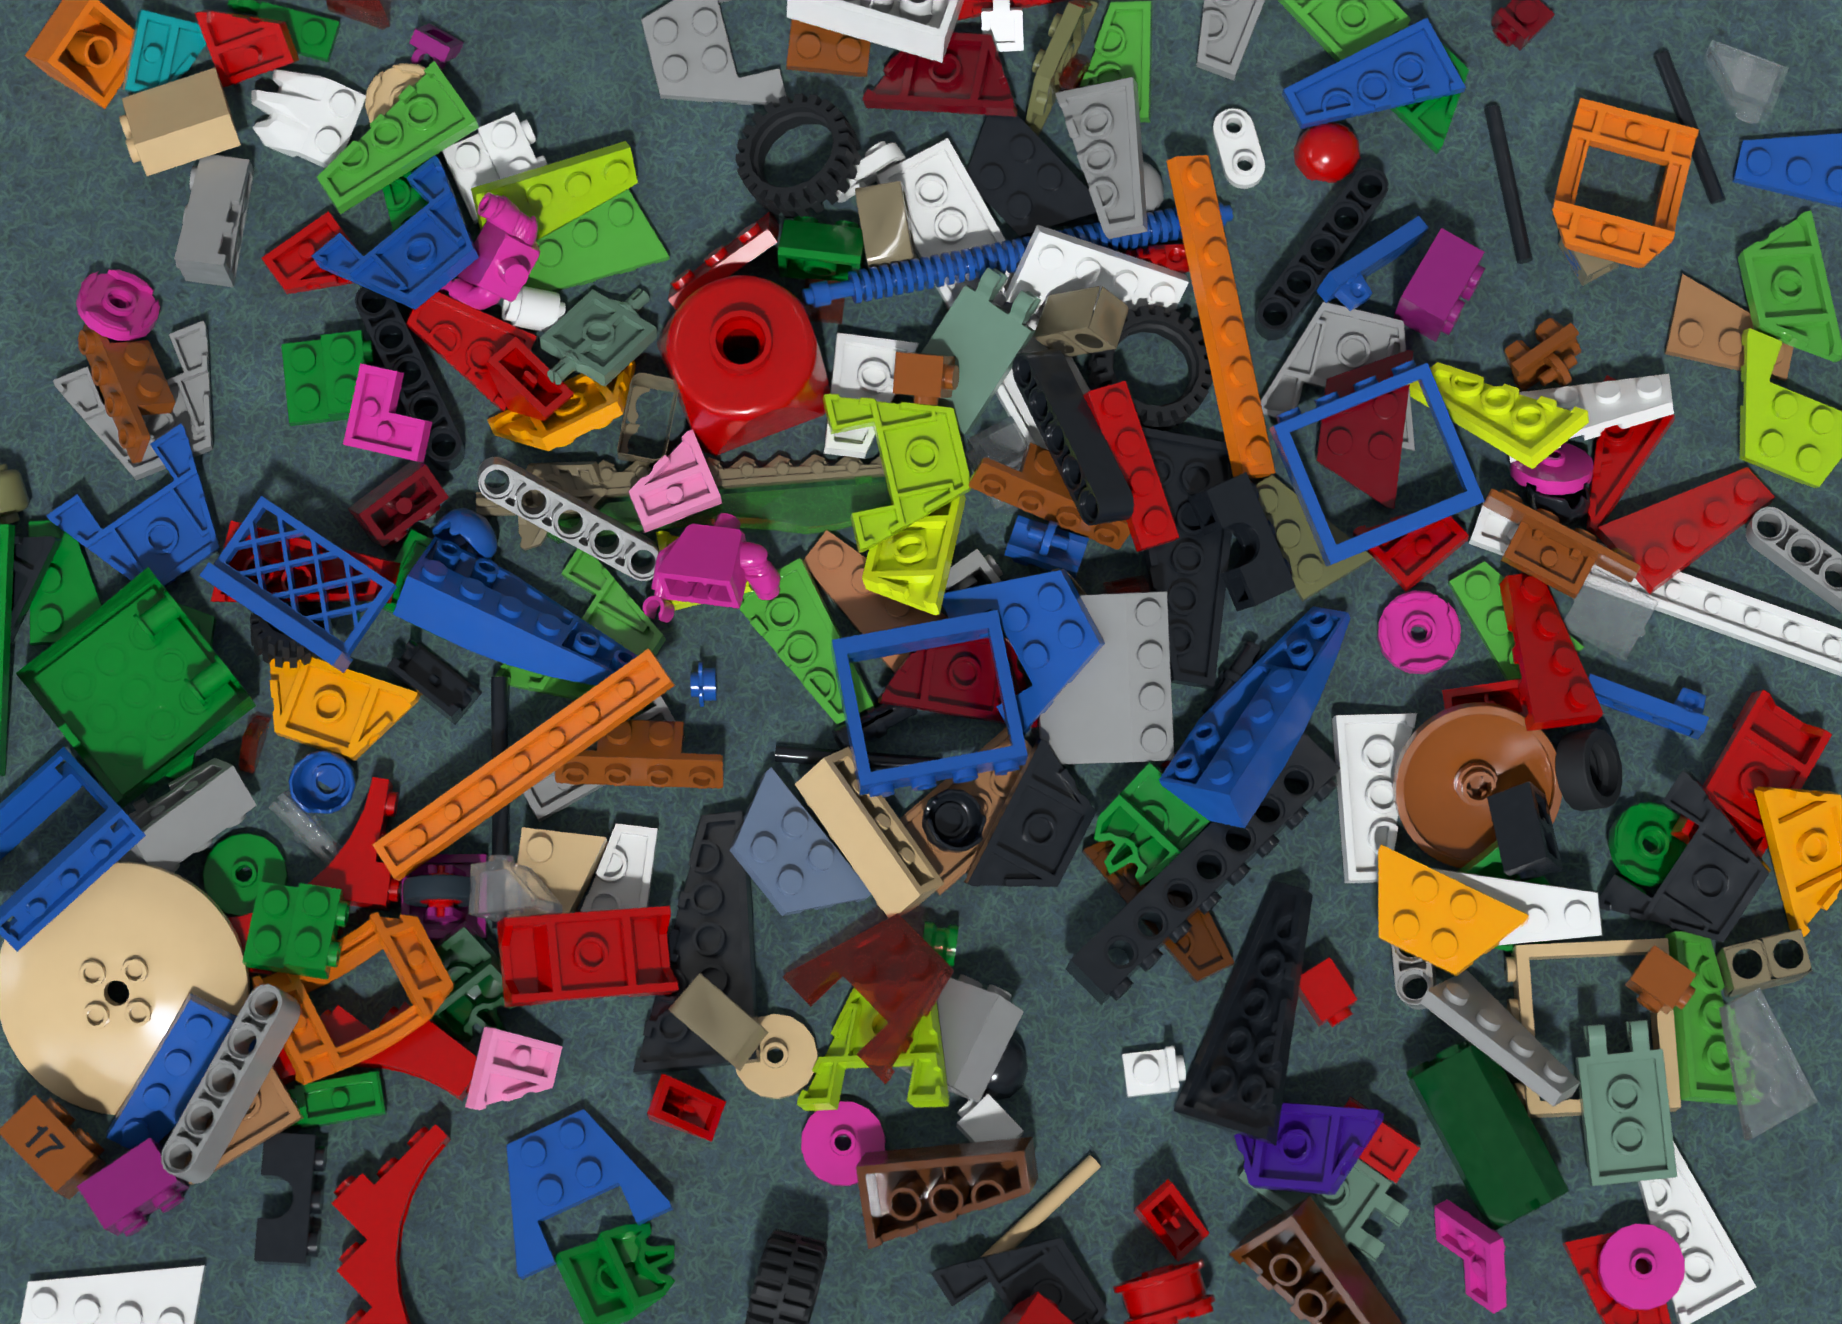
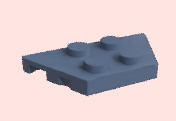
M773 768L768 769L760 779L761 783L755 797L749 804L743 818V824L737 832L729 851L781 916L797 914L809 909L819 910L833 907L836 904L866 900L872 894Z

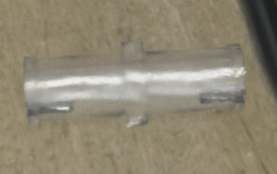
M286 790L277 797L280 801H274L269 806V809L295 833L293 838L297 843L303 842L327 867L342 849V846L321 825L323 820L317 814L312 816L310 813L302 810L291 798L290 791Z

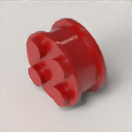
M1198 1259L1178 1265H1164L1142 1272L1139 1277L1114 1285V1293H1122L1129 1316L1124 1321V1324H1178L1180 1319L1186 1317L1194 1318L1213 1312L1212 1303L1216 1299L1214 1294H1207L1200 1269L1205 1266L1204 1260Z

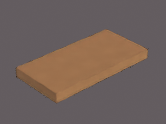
M1007 727L978 752L1011 746ZM1025 740L1027 754L1029 756L1032 747ZM1024 765L1019 766L1020 770L1007 772V775L998 776L995 775L994 771L978 773L976 780L965 783H954L953 778L945 779L900 818L902 824L943 880L944 884L936 890L939 896L971 869ZM945 789L964 790L975 797L987 819L982 833L983 840L973 848L961 853L939 850L928 841L922 828L923 811L928 800Z

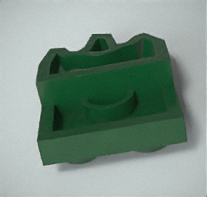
M465 920L433 945L454 984V988L431 1019L450 1037L470 1042L473 1038L472 1026L476 1023L482 1028L489 1027L506 1031V1027L497 1010L498 1006H505L501 962L491 947Z

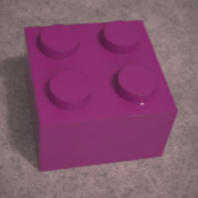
M1441 228L1403 292L1393 318L1404 321V325L1434 342L1438 340L1442 332L1449 336L1465 306V302L1461 298L1469 301L1481 281L1480 278L1486 268L1481 266L1480 262L1485 252Z
M148 1138L77 1186L103 1228L116 1236L124 1233L126 1237H129L139 1232L148 1225L145 1217L159 1208L163 1213L173 1209L184 1201L185 1198L181 1193L189 1189L185 1180L169 1174L163 1168L161 1163L163 1146L153 1139Z

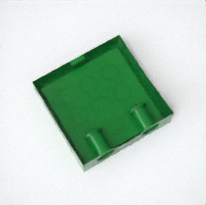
M149 567L85 621L16 672L17 676L121 808L125 807L256 706L249 694L200 632L197 630V633L191 637L177 618L181 616L184 619L187 616Z

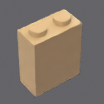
M216 68L122 98L126 114L119 116L126 136L127 148L133 163L141 161L146 176L241 145Z

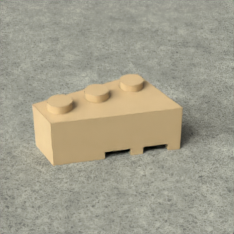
M522 827L510 917L575 913L608 844L607 838Z

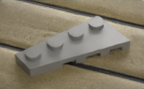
M1204 0L1196 67L1234 81L1266 0Z
M1133 77L1056 92V98L1062 108L1066 120L1065 123L1078 154L1077 158L1089 186L1088 189L1104 234L1108 239L1148 232L1137 82Z
M1467 970L1428 989L1420 1002L1423 1006L1553 1107L1573 1096L1580 1082Z

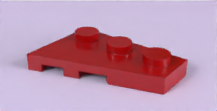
M769 211L757 222L742 230L725 247L722 245L704 258V263L692 272L691 269H688L678 275L670 283L673 288L670 289L668 301L674 309L677 310L697 289L716 280L729 277L778 242L780 225L774 215Z
M436 292L416 310L412 308L406 325L490 402L502 412L505 411L506 405L492 379L486 362L514 337H517L531 351L537 336L440 292Z

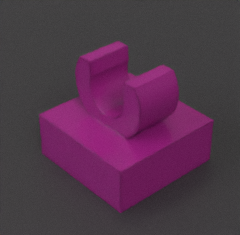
M430 23L416 28L409 44L418 48L412 55V63L420 64L425 54H429L442 71L447 61L457 57L464 42Z

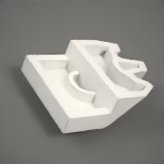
M274 69L273 81L279 86L278 92L252 90V104L269 115L267 120L257 122L252 128L265 146L292 157L297 155L326 168L347 147L366 95L321 76Z

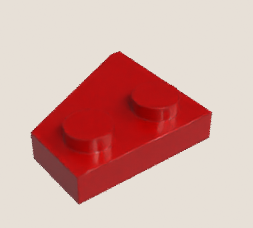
M203 10L195 13L223 88L299 61L285 21L213 10Z
M329 211L261 258L286 294L353 283L321 269L312 258L315 252L339 233L353 245Z
M1407 515L1391 518L1390 522L1405 517ZM1449 516L1366 551L1374 557L1407 593L1466 543L1469 535ZM1388 523L1366 528L1365 525L1357 527L1353 531V536L1356 537Z

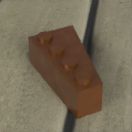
M1033 1137L866 1152L856 1165L868 1249L880 1246L884 1242L900 1236L903 1238L917 1233L920 1229L940 1222L943 1224L957 1219L958 1216L977 1209L980 1211L1031 1193L1039 1179Z
M1308 1196L1251 1231L1229 1253L1239 1264L1245 1262L1259 1275L1256 1280L1268 1291L1273 1288L1292 1306L1289 1310L1301 1321L1304 1318L1311 1324H1402L1311 1196Z

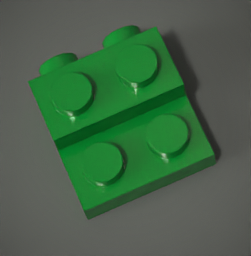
M362 330L320 335V340L281 344L290 426L348 420L360 363L375 365L372 340L365 341Z
M259 881L243 965L249 968L328 980L330 968H337L340 961L342 944L336 941L339 926L346 927L349 916L350 903L344 901L342 889L299 883V887Z

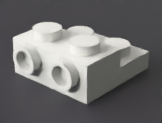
M515 112L479 127L478 134L452 144L442 151L474 224L479 222L471 188L548 165L543 155L535 157L530 144L536 142L533 131L527 119L519 122Z

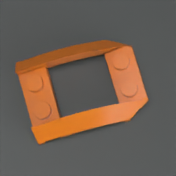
M1580 98L1552 207L1564 246L1568 250L1635 268L1645 267L1674 239L1680 203L1699 129ZM1589 146L1666 166L1652 226L1575 205Z
M378 912L371 914L367 922L337 941L342 944L340 961L337 968H330L328 980L281 972L261 978L260 975L252 978L254 989L265 984L275 986L292 995L300 1005L298 1022L283 1047L296 1071V1081L303 1085L309 1084L360 1063L390 1047L431 1019L453 990L454 984L417 916L400 915L399 919L380 917ZM383 949L412 1006L373 1031L335 1048L307 993L343 976ZM278 1001L274 1002L271 1006L270 1015L277 1009Z

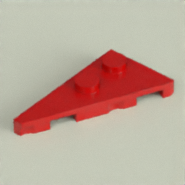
M1608 375L1604 379V381L1615 380L1614 378ZM1674 414L1625 429L1614 425L1605 428L1600 433L1601 436L1597 437L1587 531L1596 535L1597 528L1604 524L1675 421Z

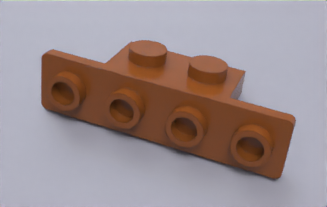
M85 323L83 330L78 335L79 350L81 354L86 355L91 367L92 380L96 386H99L105 399L107 415L113 418L117 427L121 447L127 450L132 463H140L150 441V434L142 416L172 413L176 403L149 340L110 343L107 337L101 336Z
M1031 442L1024 452L1019 471L984 457L970 478V488L1045 520L1059 522V526L1113 549H1120L1130 534L1126 520L1087 525L1081 518L1049 450Z
M1490 490L1483 506L1519 525L1501 561L1530 576H1534L1573 599L1577 597L1594 564L1630 583L1637 575L1641 566L1633 562L1634 557L1628 552L1619 548H1612L1610 550L1596 542L1597 538L1588 531L1580 528L1572 530L1560 524V519L1556 515L1544 509H1537L1535 511L1522 504L1523 500L1509 490Z
M626 720L597 741V750H583L555 770V781L557 783L573 785L594 784L720 789L724 785L723 756L720 754L682 753L684 722Z

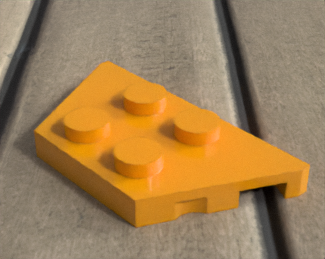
M633 360L605 387L583 373L563 382L574 392V395L545 421L507 409L487 419V422L493 434L501 438L545 451H550L556 447H565L571 444L577 437L593 429L604 428L613 419L623 415L630 382L634 377L636 369L635 361Z
M311 657V663L305 666L301 660H298L297 668H290V662H284L283 668L275 667V659H272L269 663L271 680H269L270 692L274 704V732L278 736L323 751L340 754L352 761H356L420 699L418 692L349 669L342 673L326 661Z
M1759 786L1754 791L1790 931L1801 929L1803 937H1805L1810 932L1807 924L1820 909L1827 911L1837 899L1838 893L1842 889V797L1840 794L1831 791Z
M1381 845L1378 850L1379 938L1448 973L1458 976L1470 967L1476 959L1499 945L1501 940L1517 928L1523 927L1530 918L1529 915L1388 847Z

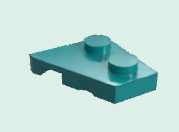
M142 9L139 10L122 91L136 94L179 80L206 46L199 24Z

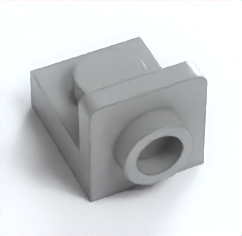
M976 549L950 567L945 593L974 587L978 583L975 579V576L978 574L986 584L1001 582L999 577L1003 573L992 556L988 554L983 557L980 551Z

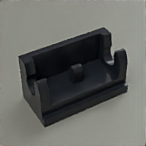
M410 640L406 644L407 650L401 658L394 657L387 665L391 675L410 690L418 692L420 698L456 725L482 692L419 642L416 643Z
M1526 782L1487 797L1504 873L1508 876L1519 874L1521 881H1527L1551 872L1557 873L1563 870L1546 795L1531 782Z

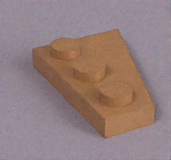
M1682 274L1665 354L1741 371V366L1744 365L1742 334L1745 329H1754L1751 315L1746 310ZM1782 343L1770 378L1786 381L1794 347Z
M272 1066L214 1172L304 1118L274 1066ZM235 1077L229 1081L227 1091L234 1086ZM214 1114L207 1120L206 1129L212 1125ZM192 1153L187 1156L184 1168L190 1164Z

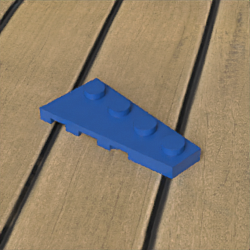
M1425 18L1284 88L1282 95L1299 127L1303 129L1463 93L1466 87L1428 18Z

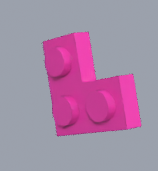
M360 363L343 445L424 463L432 422L396 414L404 373Z
M1448 1199L1435 1205L1436 1241L1464 1260L1466 1295L1493 1314L1507 1307V1280L1504 1262L1505 1244L1503 1237Z

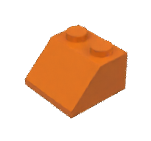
M62 0L25 54V57L53 79L106 109L124 82L134 29L99 0Z

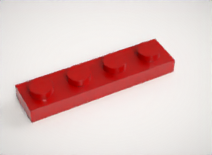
M1126 380L1088 391L1083 396L1133 495L1134 511L1126 522L1136 551L1140 552L1177 540L1180 537Z

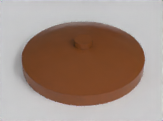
M1464 703L1433 715L1410 736L1399 755L1393 778L1394 802L1405 830L1412 840L1429 856L1453 867H1464L1497 840L1487 797L1526 782H1531L1546 795L1552 824L1554 823L1562 799V793L1556 777V751L1542 730L1527 731L1525 715L1507 706L1495 703Z

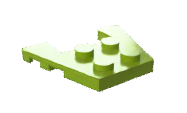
M1751 328L1745 329L1742 334L1744 365L1741 366V381L1744 382L1743 406H1740L1739 459L1798 483L1818 488L1842 458V411L1771 383L1770 377L1783 341Z
M825 394L823 396V404L831 434L870 426L874 428L892 505L851 514L850 518L859 553L869 550L971 491L972 488L969 487L970 474L954 408L901 402L900 404L887 403L864 397L853 399L839 397V394Z
M927 982L854 986L830 1033L834 1036V1039L825 1057H818L812 1069L816 1075L808 1091H801L797 1105L805 1111L838 1110L846 1069L913 1066L907 1102L915 1108L948 1107L949 1093L935 989Z

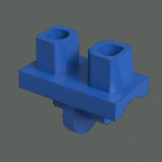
M1018 515L1004 555L1011 557L1013 562L1025 566L1032 564L1050 571L1064 569L1075 579L1089 538L1057 528L1059 522L1050 520L1047 525Z

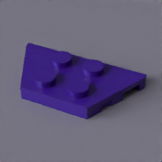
M1282 1103L1276 1146L1237 1133L1234 1135L1238 1150L1244 1156V1169L1249 1185L1258 1189L1335 1195L1381 1125L1384 1113L1372 1109Z

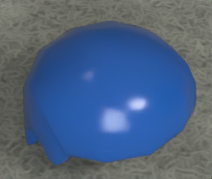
M467 508L449 511L432 529L435 537L444 541H451L458 546L469 542L467 552L480 558L490 560L497 551L496 534L491 524L483 515Z
M316 751L307 754L293 766L288 780L291 798L300 808L307 813L321 814L334 813L346 806L352 799L357 784L353 767L342 755L330 751ZM318 781L332 788L335 792H323L318 785Z

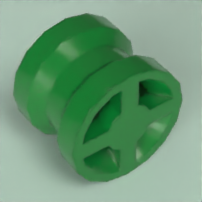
M925 921L920 963L929 964L936 960L942 961L945 966L954 967L959 925L950 924L944 928L937 927L934 922Z

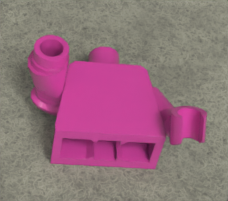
M490 192L484 195L478 206V215L487 220L474 243L479 258L459 273L457 279H452L438 291L442 294L449 292L451 298L479 310H484L499 303L501 298L513 302L522 286L527 282L528 276L540 255V248L536 241L538 233L536 217L534 215L528 217L506 196L494 195Z
M721 513L718 515L713 526L701 524L688 525L679 538L658 553L651 589L655 590L654 596H650L644 601L643 612L647 617L655 619L657 608L661 606L658 616L659 620L668 623L672 620L675 613L674 605L668 600L740 609L747 581L759 599L771 600L780 593V573L767 560L768 552L762 545L746 541L744 532L739 529L741 526L740 521L731 514Z

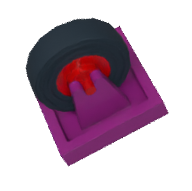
M437 854L402 879L401 915L417 916L430 941L441 940L465 920L483 940H487V854Z

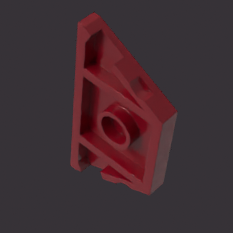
M953 33L942 63L900 51L898 55L892 57L883 69L885 76L873 91L868 89L863 95V102L866 108L1017 117L1018 112L995 42L990 34Z
M1406 350L1327 378L1324 396L1336 391L1340 398L1355 392L1353 384L1375 375L1378 382L1393 377L1391 369L1413 360L1414 351ZM1410 384L1321 420L1316 462L1343 478L1348 484L1359 491L1361 490L1381 503L1386 509L1391 510L1395 508Z
M989 638L909 652L878 698V703L1005 724L996 707L1002 701ZM1004 638L1015 695L1026 690L1027 686L1023 674L1017 667V655L1008 638ZM1036 719V721L1030 726V728H1037V725H1038V720H1037V719Z

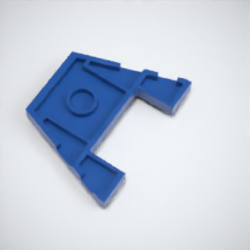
M435 155L407 177L411 187L428 203L425 207L365 256L341 233L337 234L312 255L316 264L321 269L416 310L478 259L479 255L444 167Z
M181 423L150 444L174 478V481L109 526L102 529L78 494L46 515L52 523L132 581L149 567L164 588L221 549L187 431Z
M1057 570L944 594L942 605L949 618L998 610L1001 626L1032 683L1031 687L1015 695L1024 736L1031 729L1030 726L1054 703L1053 700L1064 687L1075 679L1105 644L1066 570ZM1001 703L1000 705H998V706H996V707H997V709L999 710V712H1000V714H1001V716H1002V718H1003V720H1004V722H1005V724H1006L1005 715H1004V710H1003V706H1002V703Z
M585 1109L506 1145L516 1266L519 1278L522 1280L556 1264L553 1252L540 1225L541 1222L618 1186L621 1187L638 1225L674 1209L671 1202Z

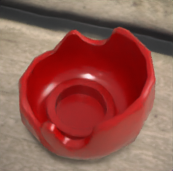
M1336 122L1310 127L1299 136L1293 149L1295 165L1311 181L1318 180L1328 183L1341 181L1354 172L1360 160V145L1355 133L1350 131L1347 126Z

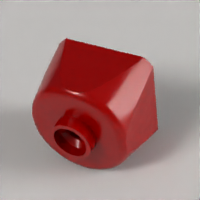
M736 275L706 284L693 292L680 305L660 333L657 341L660 354L670 379L674 380L675 388L678 391L677 397L690 430L693 429L701 450L716 456L818 418L826 413L823 396L830 394V387L818 342L804 306L794 294L773 281L755 276ZM738 348H751L759 352L753 361L746 364L733 363L726 357L731 351Z

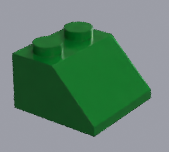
M797 216L794 220L785 219L778 247L779 277L819 282L826 280L828 283L848 280L849 271L855 270L858 274L859 269H863L865 247L862 229L859 228L857 223L851 221H836L835 225L818 223L817 219L808 216Z

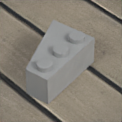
M210 155L199 159L198 166L192 167L190 174L191 194L189 202L184 209L183 226L174 257L176 267L180 269L185 281L234 287L254 176V169L250 160Z
M213 758L168 783L171 791L150 803L146 801L145 797L134 802L133 806L136 811L128 816L146 836L120 860L145 863L174 873L179 868L180 862L189 855L206 849L213 842V838L224 829L241 823L245 819L246 813L254 808L256 803L234 766ZM115 822L110 829L112 830L118 823Z

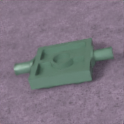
M592 289L540 337L541 349L560 360L547 372L551 382L554 383L555 381L556 385H560L573 371H577L604 387L608 385L657 339V327L640 318L637 314L650 301L648 294L645 291L642 292V289H636L627 300L620 302L608 299Z

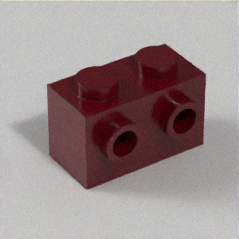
M412 460L350 506L348 510L369 539L375 544L384 547L402 539L407 534V529L417 521H423L435 514L440 509V504L448 499L449 496L426 464Z

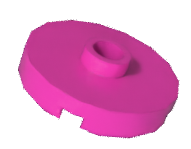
M108 270L107 274L98 275V272L90 274L82 282L76 300L79 316L86 325L101 336L117 341H133L145 337L154 328L160 310L159 301L157 300L156 302L152 296L153 290L148 283L134 274L121 270Z
M1567 443L1562 444L1561 448L1556 449L1533 469L1519 461L1510 463V474L1519 485L1526 487L1528 482L1536 485V491L1549 495L1571 494L1584 489V483L1591 482L1594 469L1592 458L1584 450Z
M1410 591L1397 596L1384 609L1378 622L1377 641L1384 657L1394 667L1410 674H1427L1441 669L1452 659L1460 643L1461 625L1456 611L1449 603L1428 591ZM1414 627L1423 628L1426 632V637L1423 640L1414 639L1411 635V629Z
M839 1101L838 1110H819L809 1117L802 1132L801 1151L807 1167L818 1179L833 1186H851L858 1184L856 1165L866 1152L885 1151V1134L880 1121L868 1108L855 1102ZM847 1136L850 1138L852 1144L848 1150L841 1151L836 1148L835 1141L838 1137Z
M1633 1224L1617 1230L1606 1241L1598 1256V1275L1603 1289L1616 1302L1629 1309L1649 1310L1664 1305L1677 1294L1684 1279L1685 1260L1679 1244L1668 1232L1654 1225ZM1638 1259H1645L1649 1263L1650 1268L1647 1274H1640L1636 1270L1635 1263Z

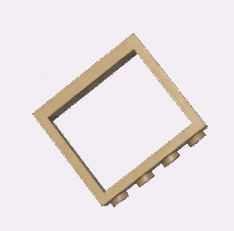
M1668 938L1515 945L1512 949L1511 957H1505L1506 982H1513L1514 999H1508L1507 1010L1535 1037L1530 960L1646 955L1653 945L1669 955ZM1672 1009L1668 1014L1661 1010L1658 1014L1650 1011L1653 1049H1663L1670 1112H1675L1681 1108L1674 1010ZM1521 1081L1520 1083H1514L1513 1088L1530 1118L1582 1116L1580 1099L1564 1100L1553 1107L1547 1101H1540L1539 1095Z

